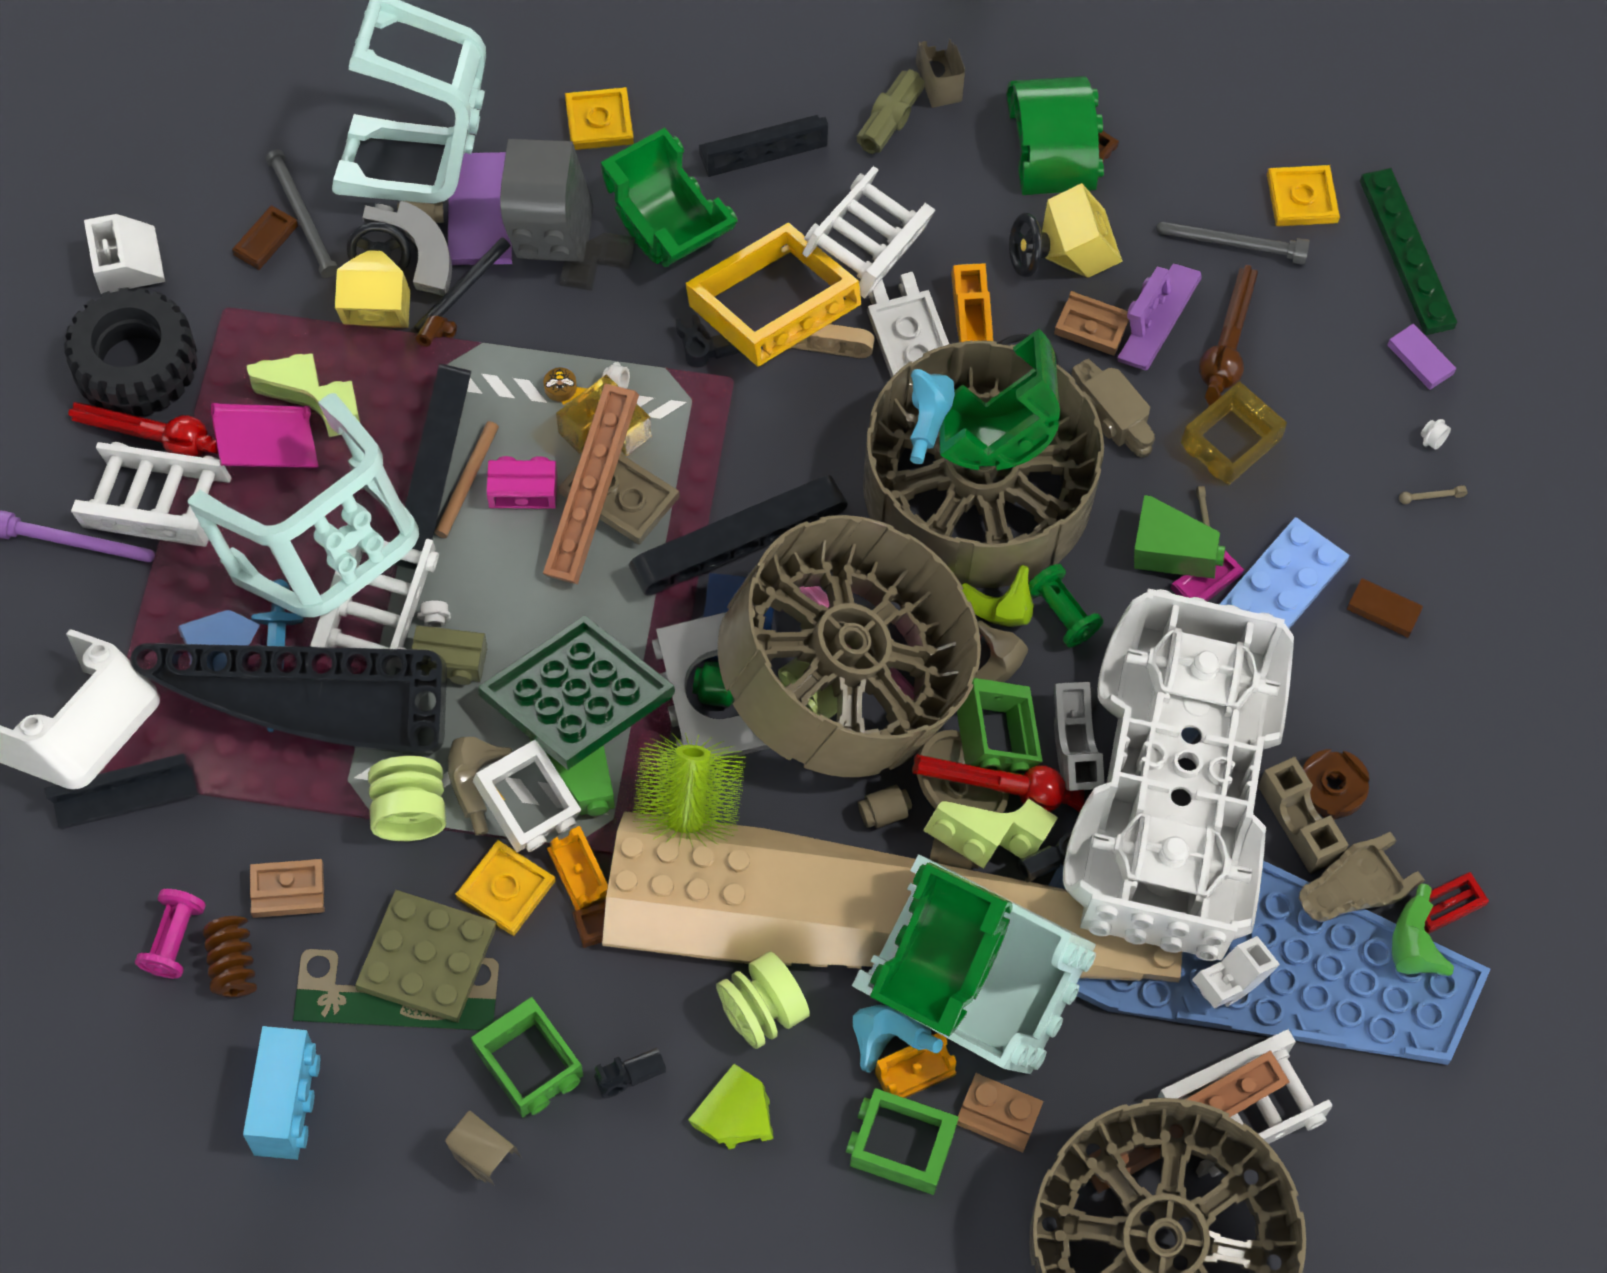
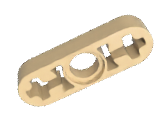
M828 324L790 348L866 358L872 354L875 338L871 332L864 329Z

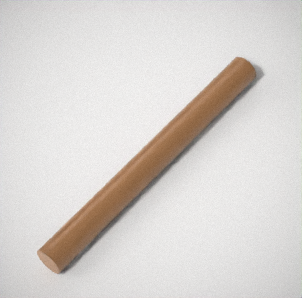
M491 421L486 423L435 530L437 536L447 538L498 431L499 426Z

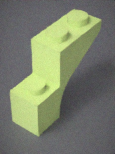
M312 353L305 355L294 354L289 358L272 361L261 360L256 364L247 365L248 375L255 393L302 406H310L311 409L315 410L323 418L329 437L338 436L339 434L330 427L318 404L328 394H337L360 422L352 381H334L328 385L319 386Z
M1030 799L1019 810L1011 813H998L942 801L937 806L923 831L984 869L999 845L1021 859L1037 852L1058 817Z

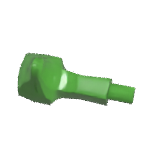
M1427 884L1418 885L1415 897L1406 903L1397 921L1392 936V959L1397 972L1407 975L1436 973L1450 976L1453 974V964L1446 960L1439 952L1430 935L1424 930L1425 921L1433 907V904L1429 902L1432 888Z

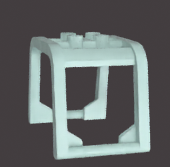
M369 0L350 58L349 70L395 83L444 101L453 108L456 121L455 126L447 128L396 122L354 114L348 131L346 146L333 179L332 191L335 194L431 204L443 202L454 194L460 177L463 156L465 153L472 154L475 135H477L480 122L479 113L485 91L480 89L486 61V46L476 32L469 27L400 0ZM398 21L462 44L463 47L452 85L377 56L373 50L368 49L374 27L382 29ZM369 138L445 145L435 185L387 181L366 177L358 164L354 163L360 140L365 141Z
M335 393L328 394L318 404L330 427L339 435L342 434L353 456L347 460L352 471L291 517L279 524L266 526L227 507L201 489L188 499V504L233 583L301 617H317L338 608L403 558L415 546L419 537V527L414 517L399 500L382 465L383 454L378 444ZM362 487L389 512L400 531L399 535L385 547H383V538L370 526L371 514L362 505L357 503L353 497V494ZM342 504L341 516L348 525L337 529L328 523L325 515ZM216 524L258 544L269 546L294 592L261 575L243 553L234 547L230 549ZM312 525L316 528L314 532L315 541L324 547L328 555L327 564L339 572L342 577L341 581L321 595H319L290 541ZM356 545L366 551L369 559L357 568L356 559L347 551Z

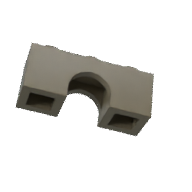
M1293 757L1266 769L1258 788L1308 872L1313 874L1332 865L1342 856L1349 844L1331 815L1322 819L1317 813L1310 795L1313 785L1296 757Z

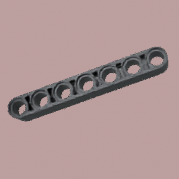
M439 363L405 504L406 509L414 517L419 527V537L412 548L419 551L423 550L426 539L433 540L472 372L471 370ZM400 559L393 565L416 570L418 564Z
M830 475L822 476L645 551L633 558L628 566L644 595H654L771 545L786 531L801 523L818 521L820 517L837 516L847 508L848 503L833 477Z

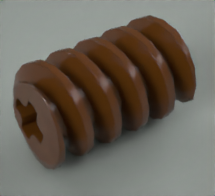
M224 916L209 922L203 928V935L207 939L205 941V949L208 952L206 962L210 966L208 968V976L212 979L209 987L214 994L225 997H237L251 994L257 990L255 983L246 982L254 978L256 974L252 969H244V967H248L254 962L252 956L242 955L252 949V944L249 942H241L250 936L248 929L239 928L248 922L244 917Z

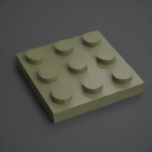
M395 889L355 984L356 990L458 1023L497 928L496 921Z

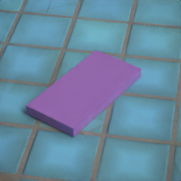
M506 152L465 153L463 156L458 185L454 194L449 197L448 249L452 265H475L501 237L505 238L511 245L502 221L500 206L501 181ZM512 245L494 264H512Z

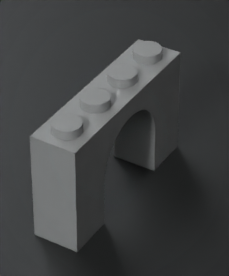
M727 612L656 629L658 639L652 640L656 660L663 659L666 672L660 673V675L675 687V693L672 696L674 705L669 706L668 711L672 727L679 726L682 739H679V741L683 745H688L687 736L690 745L691 740L692 745H695L697 741V746H702L705 742L706 744L703 747L706 749L720 743L712 750H721L711 753L734 752L721 755L737 757L733 755L741 756L770 749L752 732L740 715L726 719L709 718L697 712L687 698L686 686L692 670L703 660L718 656L720 624ZM676 740V745L681 746L678 740Z

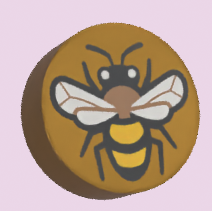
M562 367L554 368L544 377V390L550 399L566 401L576 393V377L569 369Z

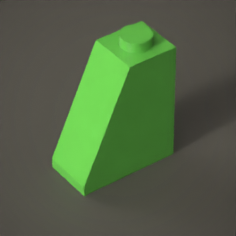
M1144 495L1134 550V569L1215 579L1216 567L1223 566L1225 557V546H1219L1220 532L1152 496Z
M604 745L569 770L545 751L581 808L580 815L599 816L607 813L610 809H615L614 794Z

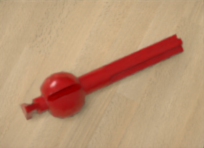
M73 402V408L69 409L68 415L72 416L71 421L163 443V447L168 453L195 457L202 456L204 452L218 454L216 439L214 440L212 436H209L206 426L201 420L193 416L180 415L168 423H163L79 402Z
M918 754L914 757L915 764L912 767V772L915 774L1019 795L1023 805L1030 799L1049 812L1055 811L1061 804H1068L1078 812L1084 806V790H1067L1062 775L1056 769L1047 765L1034 766L1028 769L1024 775Z

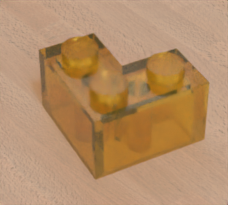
M607 374L556 412L558 433L579 454L583 452L605 383L618 386ZM636 404L621 450L626 456L652 437L650 416L638 404Z

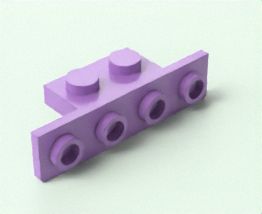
M1173 263L1170 270L1157 266L1152 276L1145 279L1137 301H1133L1128 309L1127 318L1130 320L1132 334L1117 357L1118 362L1142 370L1149 369L1202 278L1200 271Z

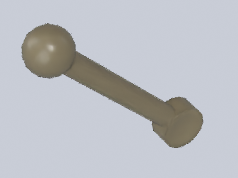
M1197 486L1196 493L1200 503L1202 522L1210 527L1205 499V486Z
M1466 486L1415 494L1404 491L1399 495V501L1402 504H1409L1412 500L1447 496L1461 498L1466 496L1468 492Z

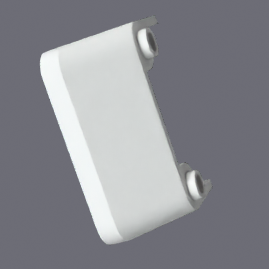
M70 629L66 635L83 672L92 676L54 718L40 714L30 715L24 718L13 730L0 725V763L68 789H80L87 786L153 713L160 704V695L156 686L147 677L134 670L131 661L116 646Z

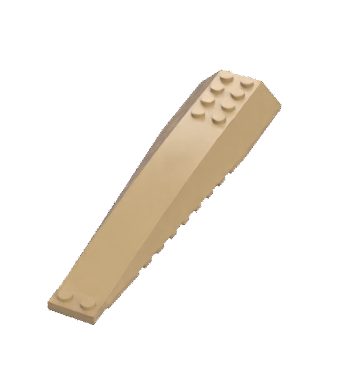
M624 811L617 830L606 895L602 945L745 964L751 963L767 952H773L785 965L789 966L792 963L809 964L812 967H827V965H844L847 968L861 969L862 966L873 967L874 963L871 962L873 955H880L911 894V891L907 890L910 883L913 884L916 875L910 871L916 859L765 828L741 825L730 826L733 824L726 826L724 824H714L718 827L728 828L726 830L717 828L720 832H723L720 834L708 829L705 830L714 835L709 834L710 836H708L702 830L700 832L705 836L696 832L701 841L694 833H689L690 838L687 833L686 841V833H683L681 838L682 833L677 832L674 838L672 837L667 842L676 831L671 830L661 836L659 834L666 829L654 831L668 827L667 825L654 828L644 826H653L658 823L632 822L644 820L658 821V819L637 818L638 816H658ZM940 864L1095 943L1096 946L1093 950L1096 953L1095 960L1087 972H1082L1080 976L1082 979L1140 981L1144 978L1177 983L1180 981L1182 951L1177 953L1167 952L1161 949L1160 946L1148 943L1132 944L1122 937L1113 935L1097 936L1087 929L1080 928L1084 906L1077 902L1066 889Z

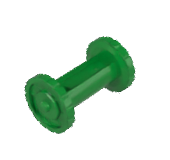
M1054 564L1042 570L1029 582L1030 594L1032 598L1042 596L1068 630L1063 637L1064 643L1069 648L1075 647L1092 637L1101 628L1104 619L1099 613L1089 616L1085 613L1062 582L1063 577L1066 575L1065 568L1062 564Z

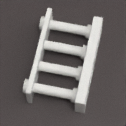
M874 166L865 176L861 173L857 176L850 187L851 192L820 226L815 223L810 228L804 238L808 243L802 253L808 257L819 245L858 273L857 277L861 279L859 287L860 295L863 298L869 295L919 237L935 212V209L926 203L918 212L914 210L908 211L871 185L878 172V169ZM865 195L902 221L904 228L896 227L895 229L858 202L859 199ZM848 212L852 213L886 237L889 245H879L842 218ZM833 228L871 254L874 262L867 261L865 263L827 235Z
M112 442L111 444L97 443L96 449L107 464L94 499L89 500V502L75 500L71 512L82 528L203 547L207 546L209 539L203 528H201L190 505L187 513L182 514V516L168 513L182 476L199 479L194 494L200 489L208 494L213 481L230 483L232 477L226 467L220 465V459L213 456H204L202 458L128 447L120 442ZM120 468L137 469L125 503L120 506L108 505L107 501ZM151 471L168 474L156 508L151 511L137 509Z
M426 539L422 551L411 549L401 558V560L418 564L412 583L379 575L368 584L407 596L401 615L354 602L351 597L338 608L320 616L310 646L405 649L403 646L428 571L434 572L438 562L439 553L435 552L436 548L433 540ZM384 540L383 547H385L390 542ZM356 545L347 551L356 559L357 568L360 566L363 552L366 553V551ZM337 571L330 588L342 580L341 575ZM349 614L396 628L391 646L386 647L342 634L341 629H338L341 617H347ZM394 657L387 662L386 671L389 675H394L396 667L402 668V661L399 657Z
M1289 1029L1162 1089L1157 1097L1187 1099L1271 1050L1290 1081L1286 1086L1302 1113L1283 1121L1269 1096L1257 1101L1256 1104L1270 1127L1259 1133V1135L1268 1144L1304 1126L1309 1131L1322 1125L1327 1121L1325 1116L1333 1106L1330 1100L1314 1106L1288 1058L1290 1057L1289 1052L1296 1041ZM1238 1113L1230 1117L1241 1125L1244 1124ZM1208 1159L1201 1161L1196 1169L1198 1177L1210 1173L1211 1177H1216L1222 1174V1172Z

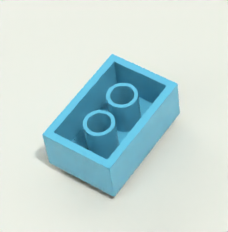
M262 1026L243 1136L254 1156L298 1160L300 1148H306L308 1126H304L306 1112L311 1113L313 1110L315 1097L314 1090H310L312 1077H318L321 1061L320 1055L316 1054V1044L311 1042L307 1030Z

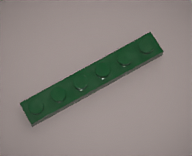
M1392 168L1362 174L1360 184L1424 335L1455 329L1457 320Z

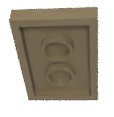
M620 453L599 519L640 545L680 498L679 490ZM578 465L559 486V494L568 498Z

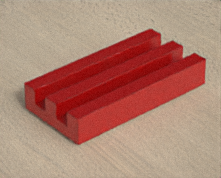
M1471 872L1431 891L1429 902L1466 884L1470 886V889L1432 907L1425 921V932L1430 934L1488 904V898ZM1473 896L1477 897L1476 900L1434 921L1431 920V917Z

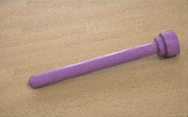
M0 510V538L10 539V537L23 535L144 562H152L155 558V553L151 549L22 522L19 517H15L14 513Z

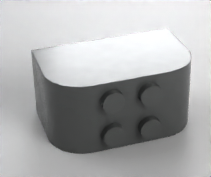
M508 139L501 181L500 206L502 221L516 257L518 259L583 262L587 253L593 203L573 141Z

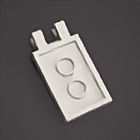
M913 272L900 275L902 283L898 287L902 297L889 300L883 280L868 295L872 305L868 306L867 314L891 378L910 361L914 362L923 357L924 353L949 344L929 290L919 292Z

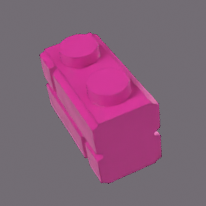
M510 456L489 460L487 478L489 508L556 509L558 478L556 461H550L542 456L533 457L531 460H516Z

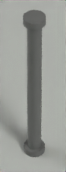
M277 149L269 152L265 157L266 162L270 167H273L320 265L318 269L320 275L323 278L336 275L339 267L335 261L331 260L284 163L286 158L283 151Z

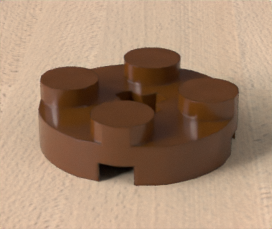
M1324 749L1309 757L1302 769L1313 785L1310 795L1317 813L1321 814L1324 818L1331 815L1333 820L1339 817L1349 816L1362 807L1368 796V782L1370 778L1363 762L1352 753L1346 751L1342 753L1331 752L1332 749ZM1330 777L1332 780L1339 778L1342 781L1339 786L1340 790L1328 787V780L1326 778Z

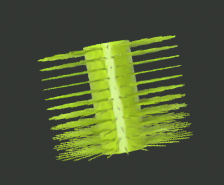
M687 736L688 745H683L678 740L681 746L674 744L678 747L674 748L670 745L669 747L672 750L663 748L667 751L651 748L645 749L663 754H640L654 755L661 758H640L659 761L647 764H654L652 766L657 765L660 767H646L653 772L646 771L643 773V775L653 773L657 777L646 775L639 778H653L660 781H652V779L637 781L649 782V784L657 783L659 785H646L648 783L638 785L654 787V789L645 790V787H640L644 789L639 790H644V792L652 791L644 794L647 795L645 797L651 799L644 798L640 801L651 800L652 804L644 802L636 805H650L657 808L646 806L635 809L657 811L649 813L645 812V810H638L642 811L638 813L652 814V816L656 815L658 817L638 816L637 818L658 819V821L644 820L632 822L658 823L653 826L644 827L667 825L668 827L654 830L670 828L676 831L667 842L672 837L674 838L677 832L682 833L681 838L683 833H686L687 841V833L690 838L689 833L695 834L696 832L705 836L700 830L706 834L714 835L705 830H712L709 827L728 829L715 826L714 824H724L726 826L730 823H720L714 820L729 821L732 817L719 818L715 816L723 815L729 817L737 814H722L716 811H724L723 813L726 811H738V809L728 810L735 806L722 805L723 803H721L732 804L738 801H723L719 798H726L724 800H727L729 798L736 799L741 797L719 795L721 793L740 794L725 792L724 789L732 790L733 788H726L727 786L723 787L721 784H727L728 786L742 785L731 784L732 782L728 781H735L738 777L730 779L724 777L726 775L733 777L742 775L735 772L743 770L725 769L723 767L739 768L742 766L728 765L721 762L742 763L743 761H729L721 758L746 757L721 756L725 753L734 752L711 753L721 750H708L714 746L717 747L720 743L706 749L703 747L704 743L702 746H697V741L695 745H692L691 740L690 745ZM721 771H730L729 773L732 772L735 774H728ZM712 830V831H714V832H716V833H718V834L723 833V832H720V830H718V831Z

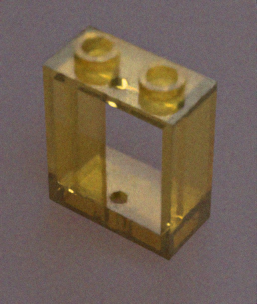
M1239 381L1185 427L1181 444L1190 456L1197 457L1205 464L1215 478L1221 479L1227 485H1230L1282 440L1287 422ZM1230 411L1234 412L1262 437L1258 443L1234 463L1202 436Z

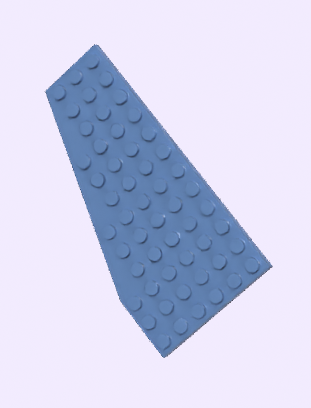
M1263 861L1253 932L1233 940L1224 958L1237 945L1258 936L1280 965L1247 995L1228 1007L1223 1004L1214 1008L1203 997L1200 989L1192 979L1200 971L1221 962V960L1206 961L1198 958L1195 954L1182 952L1181 978L1179 983L1144 978L1140 981L1079 978L1077 984L1080 987L1077 997L1108 1012L1273 1037L1289 1029L1295 1041L1448 1065L1453 1058L1491 969L1433 942L1445 959L1453 964L1454 970L1452 975L1443 976L1436 973L1407 975L1397 972L1392 959V936L1396 927L1395 923L1366 909L1343 913L1323 922L1313 920L1304 911L1299 900L1300 890L1309 882ZM1060 865V868L1056 870L1049 886L1065 889L1063 884V865Z

